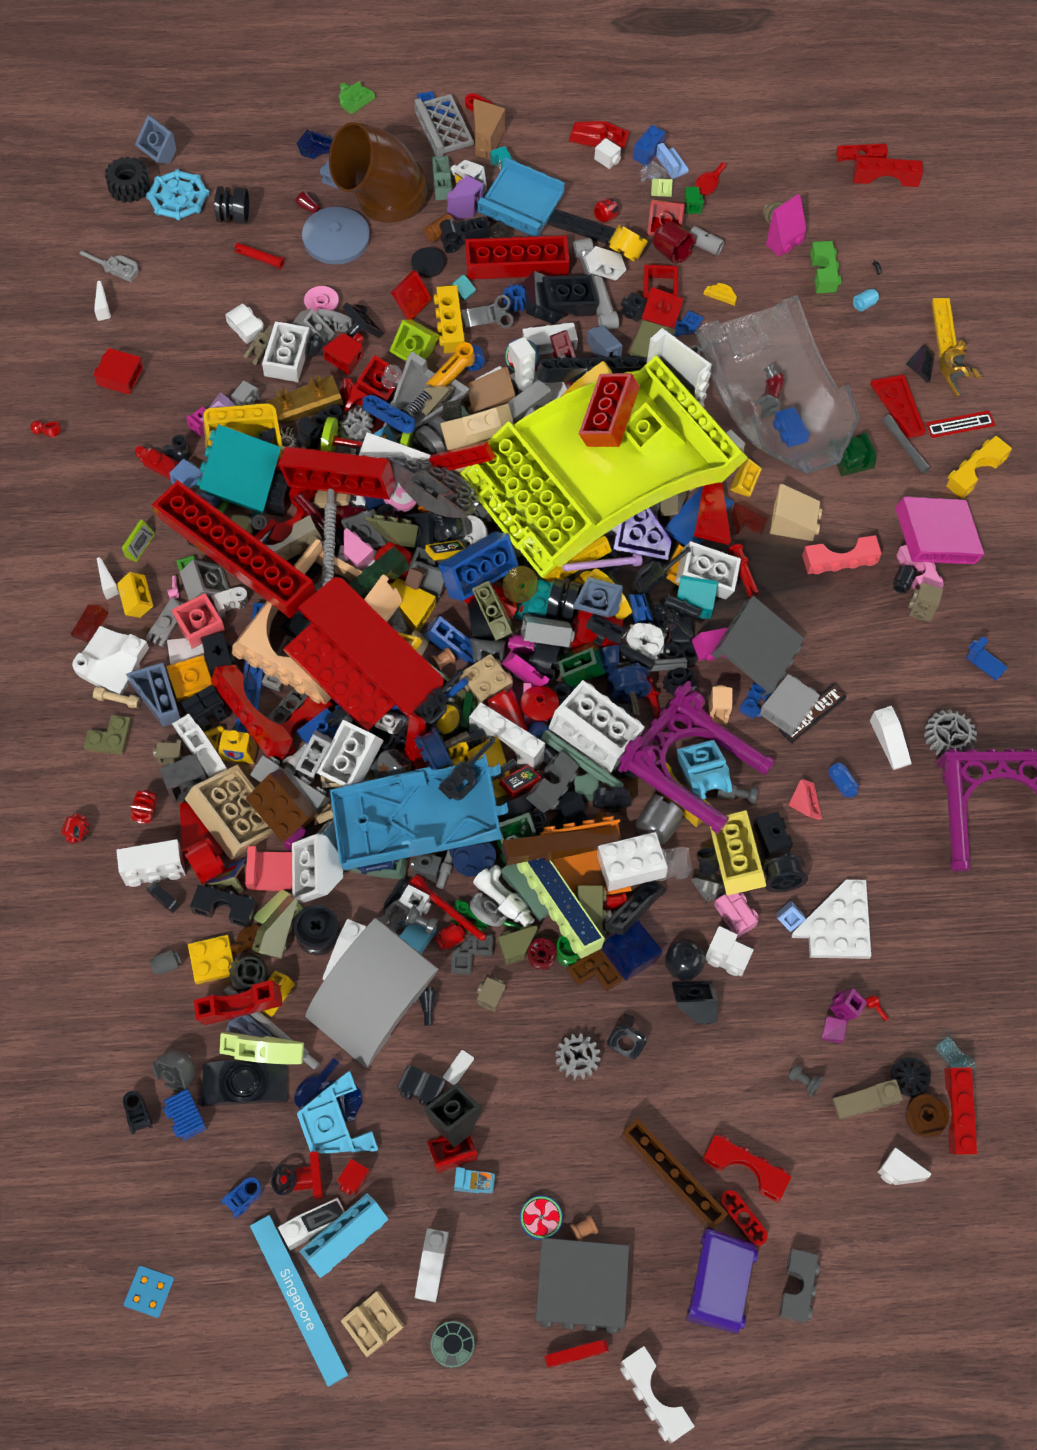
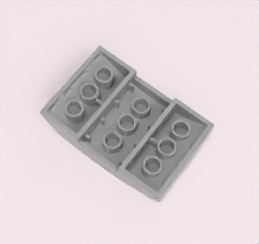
M375 918L354 940L330 971L314 996L305 1017L367 1069L391 1037V1032L412 1003L417 1001L439 969L380 920Z

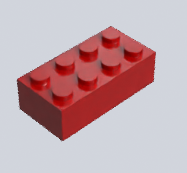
M632 373L599 374L578 433L587 447H620L640 388Z

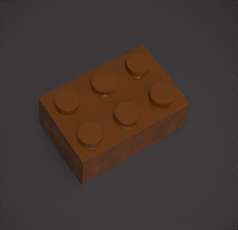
M282 769L270 773L245 798L282 843L300 829L305 828L319 814Z

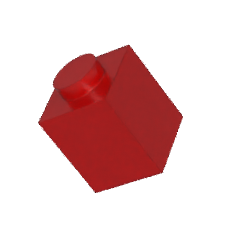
M350 1159L337 1180L340 1186L339 1190L349 1196L351 1193L357 1196L370 1175L369 1169Z

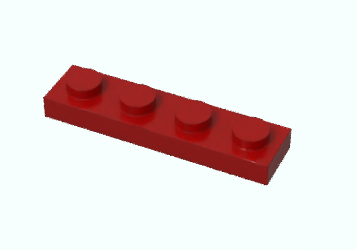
M488 441L432 454L429 460L433 467L440 469L445 467L449 470H455L492 461L495 455Z

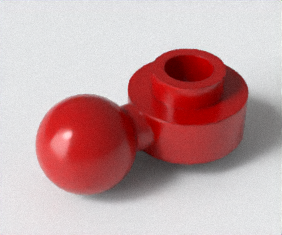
M35 420L30 425L32 433L36 435L44 433L48 437H55L61 432V426L58 421L43 424V422Z

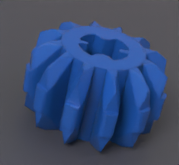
M516 283L515 286L510 284L509 288L505 287L502 295L507 296L511 301L508 310L511 311L513 309L515 312L521 310L523 312L524 308H526L524 284L519 286ZM502 298L503 305L506 307L508 302L505 298Z

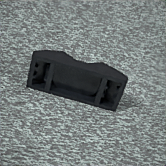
M231 1060L203 1064L202 1106L287 1102V1064Z

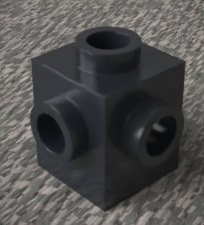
M631 292L628 297L625 296L620 304L622 306L620 313L625 315L626 318L638 322L642 318L647 300L641 295Z

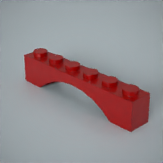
M237 666L216 667L210 682L266 756L287 754L293 740L283 726L266 718L250 703L243 687L244 675Z

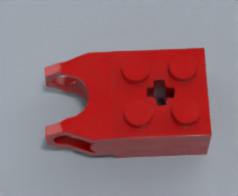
M374 355L352 388L344 410L348 412L355 405L363 406L362 399L368 395H374L388 402L395 392L403 372ZM370 414V417L372 419L376 418L374 415Z

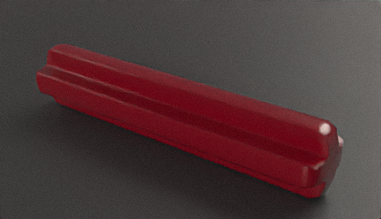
M299 492L294 496V501L308 516L310 515L313 522L325 533V518L303 493Z

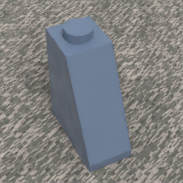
M603 325L587 331L586 342L595 357H621L622 344Z

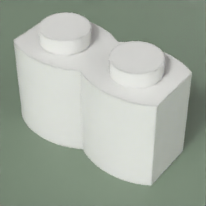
M244 304L225 314L229 326L246 344L253 341L261 330L264 332L262 320L256 318L251 308L246 307Z

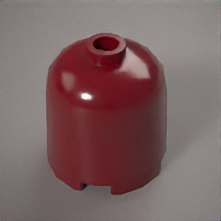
M666 222L655 230L653 244L657 251L672 263H683L692 254L690 249L693 244H696V237L678 224Z

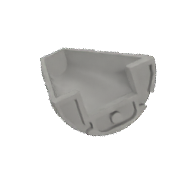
M411 352L407 358L394 399L390 403V405L397 409H405L419 392L423 390V387H426L427 381L435 374L428 369L427 361L414 352ZM457 380L449 384L448 386H453L455 389L435 411L428 416L422 410L419 414H416L417 416L414 417L415 430L413 433L434 417L442 415V408L445 405L464 399L469 393V388ZM385 422L384 427L387 425L396 441L400 443L402 434Z

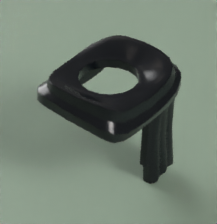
M625 1013L622 1024L613 1029L607 1040V1045L621 1055L630 1059H636L645 1047L647 1038L643 1033L632 1028L634 1017ZM623 1036L632 1038L634 1047L625 1050L620 1047L619 1039Z

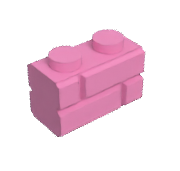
M742 892L728 896L727 894L723 895L714 904L730 930L738 934L737 938L755 928L758 923L756 911L748 907L746 904L747 899Z

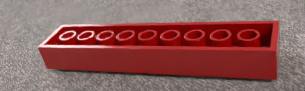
M179 480L151 504L157 518L289 618L298 611V607L316 593L313 580Z

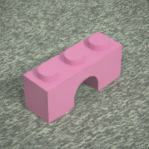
M907 545L899 548L896 556L901 566H911L921 573L912 584L914 590L915 588L919 589L921 583L943 588V579L937 574L934 563L912 562Z

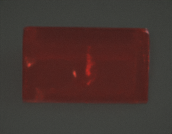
M87 605L71 636L89 643L98 628L103 625L108 612L101 605Z

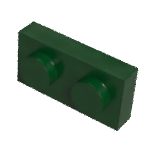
M465 693L460 734L465 731L469 732V716L476 709L473 693Z

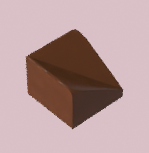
M411 568L404 585L415 590L419 589L424 582L428 570L426 568Z

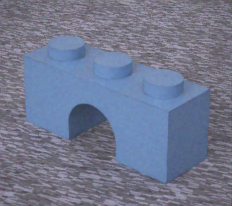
M182 459L169 475L172 484L179 480L185 486L191 488L195 486L197 478H201L202 473L199 472L200 469L193 462ZM202 492L199 494L201 498L215 508L222 501V499Z

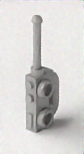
M83 250L80 251L81 256L102 264L105 272H109L113 276L120 277L130 283L139 274L138 264L125 256H111L108 261H103Z

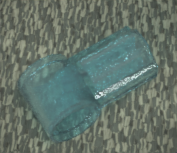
M950 1037L944 1039L934 1048L948 1064V1068L972 1067V1071L977 1068L974 1060L968 1054H963Z

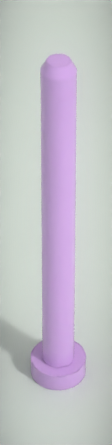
M633 554L632 557L564 564L562 569L564 571L628 564L641 566L642 556L640 554Z

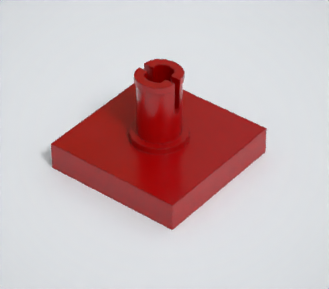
M411 271L391 291L406 320L413 319L432 299L417 271Z

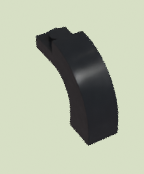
M533 786L512 798L509 795L495 798L496 806H502L507 803L508 813L498 816L499 822L530 813L537 808L526 799Z

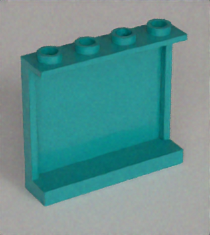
M218 424L216 430L212 429L209 440L212 442L210 446L207 445L204 453L207 459L206 462H202L199 470L202 475L201 478H197L195 484L196 494L199 495L202 492L253 510V516L261 515L265 507L281 447Z

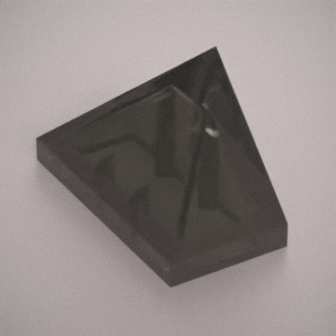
M694 869L692 882L705 903L726 893L722 876L714 874L705 875L700 870Z

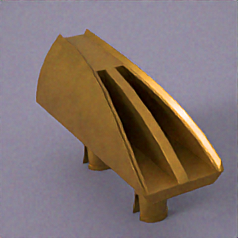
M316 375V381L311 376L310 384L287 392V389L282 387V394L277 389V397L266 401L267 404H271L276 409L278 423L296 421L304 416L316 415L328 405H344L333 375L322 379L319 375Z

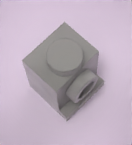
M244 380L231 395L232 402L237 406L253 405L255 400L258 401L260 399L258 388Z

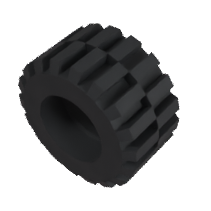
M120 157L118 160H113V163H109L108 168L105 169L108 190L111 196L115 197V200H121L123 203L126 201L132 203V201H139V198H144L145 194L149 192L150 182L148 173L142 161L134 157L132 159L130 157Z

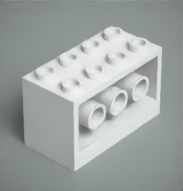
M582 680L557 708L548 729L611 774L621 763L619 760L626 752L624 749L630 740L634 741L638 736H641L644 726L639 720L628 715L623 708L612 703L607 696L595 690L594 686Z

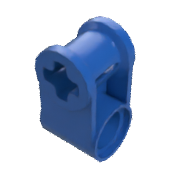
M247 1178L222 1199L221 1203L227 1205L236 1219L244 1214L261 1197L263 1186L256 1178ZM257 1184L256 1192L248 1194V1186Z

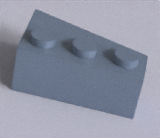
M163 663L126 673L130 685L162 727L172 725V723L181 719Z

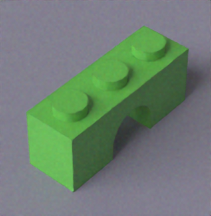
M833 241L812 242L810 250L812 266L823 267V269L816 270L814 278L816 293H836L838 285H841V275H838L839 263L835 259L837 251L833 247Z

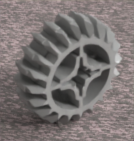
M950 709L946 713L942 710L939 714L935 713L932 718H929L928 724L925 726L926 732L924 737L927 738L926 744H931L930 750L935 749L936 755L939 753L944 754L946 750L957 749L958 752L973 749L977 732L974 731L975 725L970 724L971 719H965V714L958 715V710L955 713H952Z

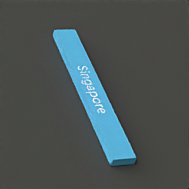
M270 1215L250 1225L322 1376L327 1386L330 1387L347 1377L348 1374Z

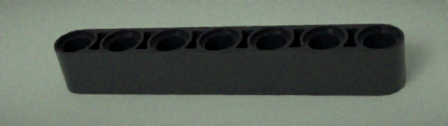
M544 358L540 361L536 378L544 383L576 382L602 361L607 364L612 374L639 371L647 364V358Z

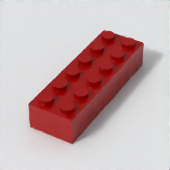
M567 235L465 239L468 280L528 277L534 271L545 276H568Z
M285 447L279 462L288 487L325 492H328V489H333L335 493L390 500L396 485V479L389 460L382 457L375 458L365 455L359 456L348 453L342 454L331 451L325 452L314 449Z

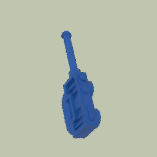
M755 683L752 684V689L748 691V696L743 701L739 711L752 719L755 716L763 717L760 715L762 707L760 708L757 705L761 699L766 702L772 695L768 693L762 697L761 694L764 689Z

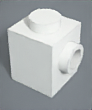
M605 138L595 147L594 159L610 169L619 163L621 148Z

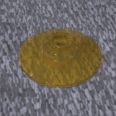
M525 566L511 569L503 580L505 596L515 603H524L530 600L537 591V576L533 570ZM525 583L524 588L521 589V585Z

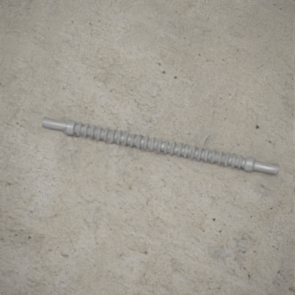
M328 489L327 504L325 505L322 587L334 578L336 505L334 504L335 491L333 489Z

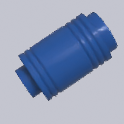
M839 762L829 768V777L844 798H852L858 794L860 786L844 764Z

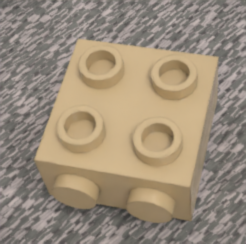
M491 654L464 670L463 675L460 676V680L463 678L468 680V685L464 688L468 693H473V700L476 701L477 705L480 702L486 706L489 705L487 701L504 690L508 693V689L513 686L512 676L508 672L505 673L501 662L497 658L494 659Z

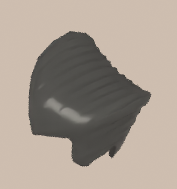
M469 639L474 663L490 654L494 659L497 658L500 662H503L505 640Z

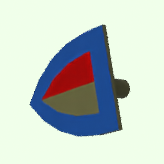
M247 858L226 866L222 874L205 884H216L218 889L232 885L236 894L241 893L244 889L236 876L247 862Z

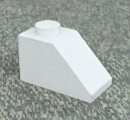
M897 1148L890 1152L878 1170V1173L881 1174V1178L885 1182L893 1183L894 1185L922 1182L931 1175L930 1172Z

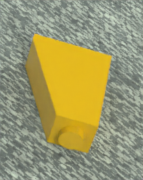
M396 578L394 583H390L392 588L397 589L402 599V603L396 611L412 630L416 629L420 632L436 607V596L421 589H412L404 585L405 581Z

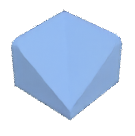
M789 901L776 913L777 918L790 932L806 920L804 914L792 901Z

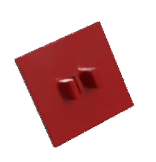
M651 287L641 319L674 329L683 298Z

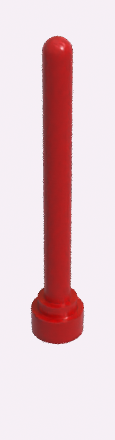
M418 874L412 878L409 883L410 886L428 894L430 900L480 941L486 939V935L428 888L423 877Z

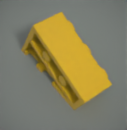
M492 737L496 740L495 744L493 743L483 754H486L489 767H495L498 764L501 767L506 763L500 739ZM490 739L468 751L465 756V762L470 761ZM507 771V772L505 773L506 775H505L504 777H502L501 779H503V778H505L506 776L510 775V774H509V771ZM499 779L492 782L495 798L508 795L499 785Z

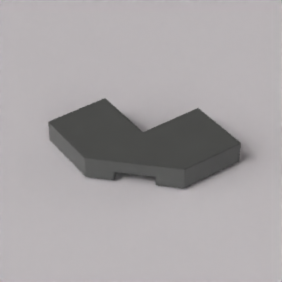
M471 935L466 942L459 948H456L452 952L451 974L471 975L472 956H492L493 935H486L484 941H480L474 935Z

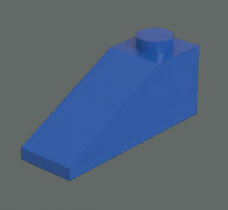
M441 616L429 623L422 636L442 650L449 648L455 657L471 665L475 664L469 638Z

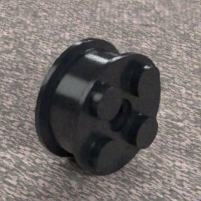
M786 853L783 856L767 859L763 862L762 870L766 876L765 888L768 891H792L800 888L808 881V875L803 871L804 859L794 856V853Z

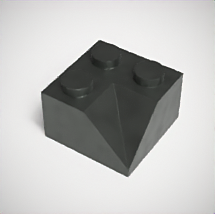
M456 1083L426 1106L424 1111L431 1125L455 1148L471 1135L482 1108Z

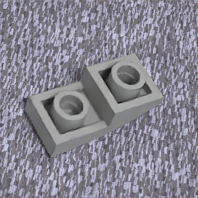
M317 309V314L328 326H334L335 331L346 332L352 326L351 318L342 313Z

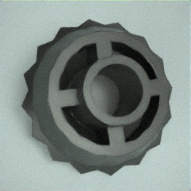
M252 953L242 954L236 957L235 961L231 962L229 979L232 981V985L237 987L238 991L246 992L251 989L252 985L266 982L268 968L259 956H254Z

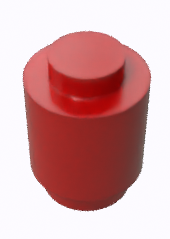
M452 923L438 931L434 939L441 951L445 948L448 950L464 940L462 936L465 933L460 924L456 926L455 923Z

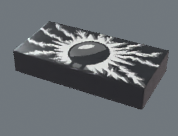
M293 426L279 428L283 452L285 447H298Z

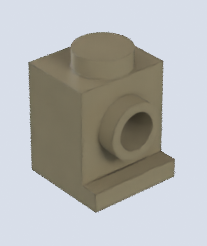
M177 740V743L172 741L157 743V746L153 748V757L157 759L158 765L180 761L183 758L184 750L182 741Z

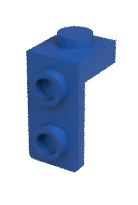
M982 636L979 641L974 640L968 648L970 652L966 659L996 681L1006 671L1007 666L984 649L989 640Z

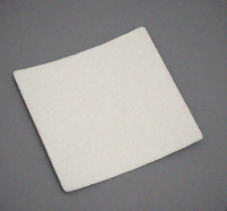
M185 638L167 640L170 665L201 655L205 659L202 644L191 649Z

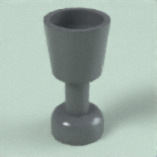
M732 784V792L729 793L717 789L716 798L733 800L737 796L747 798L750 804L755 805L757 787H751L747 791L736 789V784Z

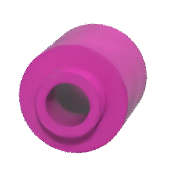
M514 634L513 637L509 638L508 648L511 649L512 653L534 654L535 642L524 641L521 635Z

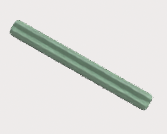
M549 730L542 734L541 739L558 752L563 751L581 768L611 789L613 787H623V782Z

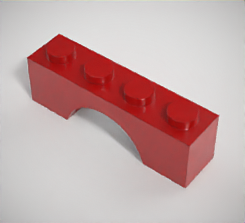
M856 157L853 168V183L870 184L876 178L892 176L900 180L902 186L919 187L923 175L922 161Z
M291 488L289 497L291 504L297 509L296 514L286 522L275 524L269 538L271 545L284 541L291 534L293 524L308 516L294 501V496L302 492L313 505L317 490Z
M308 696L304 704L299 709H295L289 720L283 722L281 726L285 728L293 739L294 734L299 728L303 727L327 708L332 713L334 711L333 704L329 701L326 705L322 702L316 703ZM291 743L287 754L273 756L280 761L279 764L282 765V761L286 757L296 753L294 743Z
M273 980L254 984L251 989L240 994L230 996L211 995L193 1000L195 1018L203 1025L283 1006L281 988Z
M972 1067L944 1068L945 1089L948 1092L951 1104V1126L948 1131L949 1153L956 1155L977 1154Z
M715 1134L702 1162L719 1171L734 1164L748 1167L757 1177L759 1184L758 1193L778 1203L792 1176L788 1175V1171L782 1167H774L768 1164L769 1161L762 1156L756 1157L750 1154V1150L744 1146L739 1145L737 1147L730 1143L731 1140L726 1136H717Z

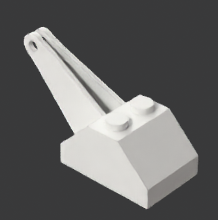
M334 818L328 820L315 835L292 843V896L298 899V903H304L328 895L343 878Z

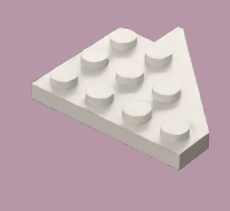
M845 880L792 933V938H809L810 958H871L866 880Z

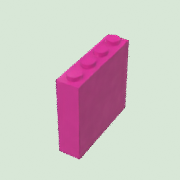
M907 496L903 497L895 507L912 562L976 564L984 555L967 500Z

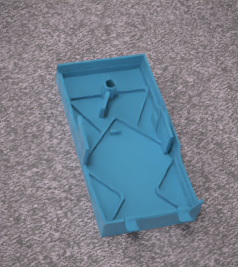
M483 754V757L477 760L472 767L476 772V786L465 798L459 801L453 798L449 800L438 789L439 784L458 765L443 769L427 767L330 790L339 861L343 870L502 839L498 816L508 813L507 803L502 806H496L491 776L501 773L500 764L495 767H489L486 754ZM465 779L456 790L460 791L468 781Z

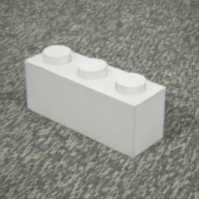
M574 323L523 329L522 338L525 337L535 343L539 350V355L554 352L549 336L563 330H568L573 350H577L578 339Z

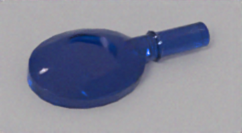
M335 1058L328 1063L319 1076L308 1077L298 1086L294 1101L299 1109H302L326 1089L325 1080L329 1078L328 1076L339 1064Z

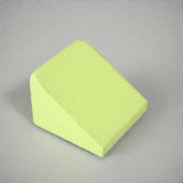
M652 179L651 195L672 197L673 180Z

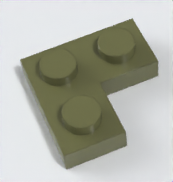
M111 715L107 732L88 730L84 749L86 751L123 755L132 721L131 718Z

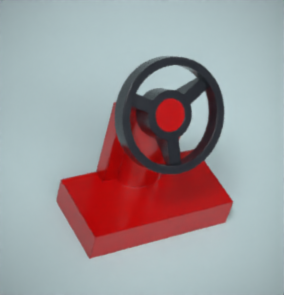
M318 1151L309 1152L311 1167L294 1169L287 1164L277 1166L271 1177V1185L274 1192L278 1195H288L292 1191L313 1189L314 1199H322L323 1189ZM287 1167L289 1169L284 1173L281 1168ZM277 1173L280 1175L279 1183L281 1186L279 1190L276 1187Z

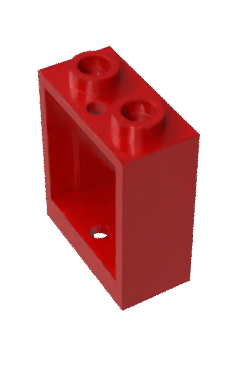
M644 265L642 294L644 299L647 300L650 293L648 292V278L673 279V293L670 294L678 297V266Z

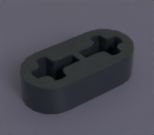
M153 881L146 888L149 894L172 914L180 907L179 903L156 882Z

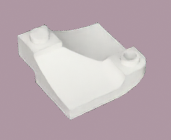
M100 626L84 651L77 654L72 666L79 677L91 684L106 688V691L123 695L130 684L126 673L139 670V663L149 647L147 641L132 634L125 635Z

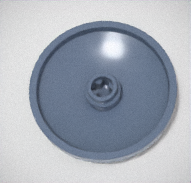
M329 207L317 211L307 219L303 226L302 239L304 247L310 256L320 262L336 265L345 264L360 257L368 247L370 234L367 222L359 213L344 207Z

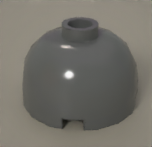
M177 1050L164 1052L152 1064V1071L159 1080L162 1077L167 1082L164 1085L175 1092L185 1090L195 1075L192 1058L186 1052Z

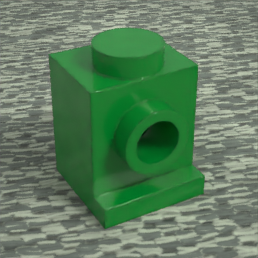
M685 187V214H702L704 202L702 194H699V187Z

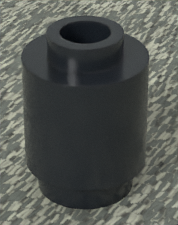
M908 565L899 567L893 581V589L896 592L905 594L910 590L916 577V571L913 567Z

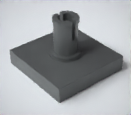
M374 509L351 515L341 520L344 529L347 528L351 532L357 533L364 543H369L372 548L384 546L388 543L365 520V517H373L376 514Z

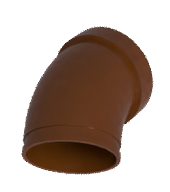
M349 122L337 131L329 151V170L332 180L340 190L356 194L359 206L366 216L378 222H398L411 217L423 206L428 194L424 171L408 148L399 139L380 128L357 122Z

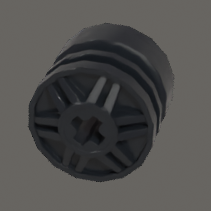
M217 186L214 198V211L217 222L222 223L225 220L226 223H229L231 216H233L235 224H247L249 218L248 188L235 187L232 195L230 187H226L224 191L223 186Z

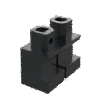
M212 684L198 692V697L195 694L181 702L185 714H189L204 732L212 727L211 718L216 717L219 722L228 718L224 702Z

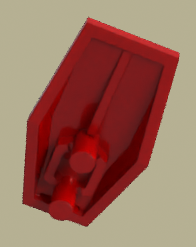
M606 121L574 122L569 142L595 148L606 138L621 149H625L629 131Z

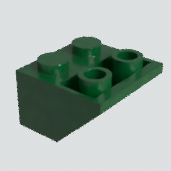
M594 641L561 655L558 661L561 676L570 687L580 684L582 680L587 681L605 673L599 647L593 643Z

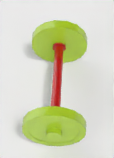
M327 418L321 437V451L335 452L336 445L361 449L363 444L361 441L338 438L337 418ZM413 432L403 433L400 444L413 448Z

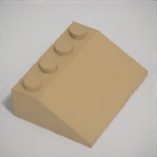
M238 765L194 785L185 797V800L230 860L246 853L248 846H256L274 833L245 799L255 788Z

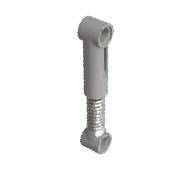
M591 238L573 241L575 257L580 259L585 275H592L599 302L596 309L599 327L603 325L607 330L619 328L618 315L613 310L603 278L590 272L586 256L593 249Z

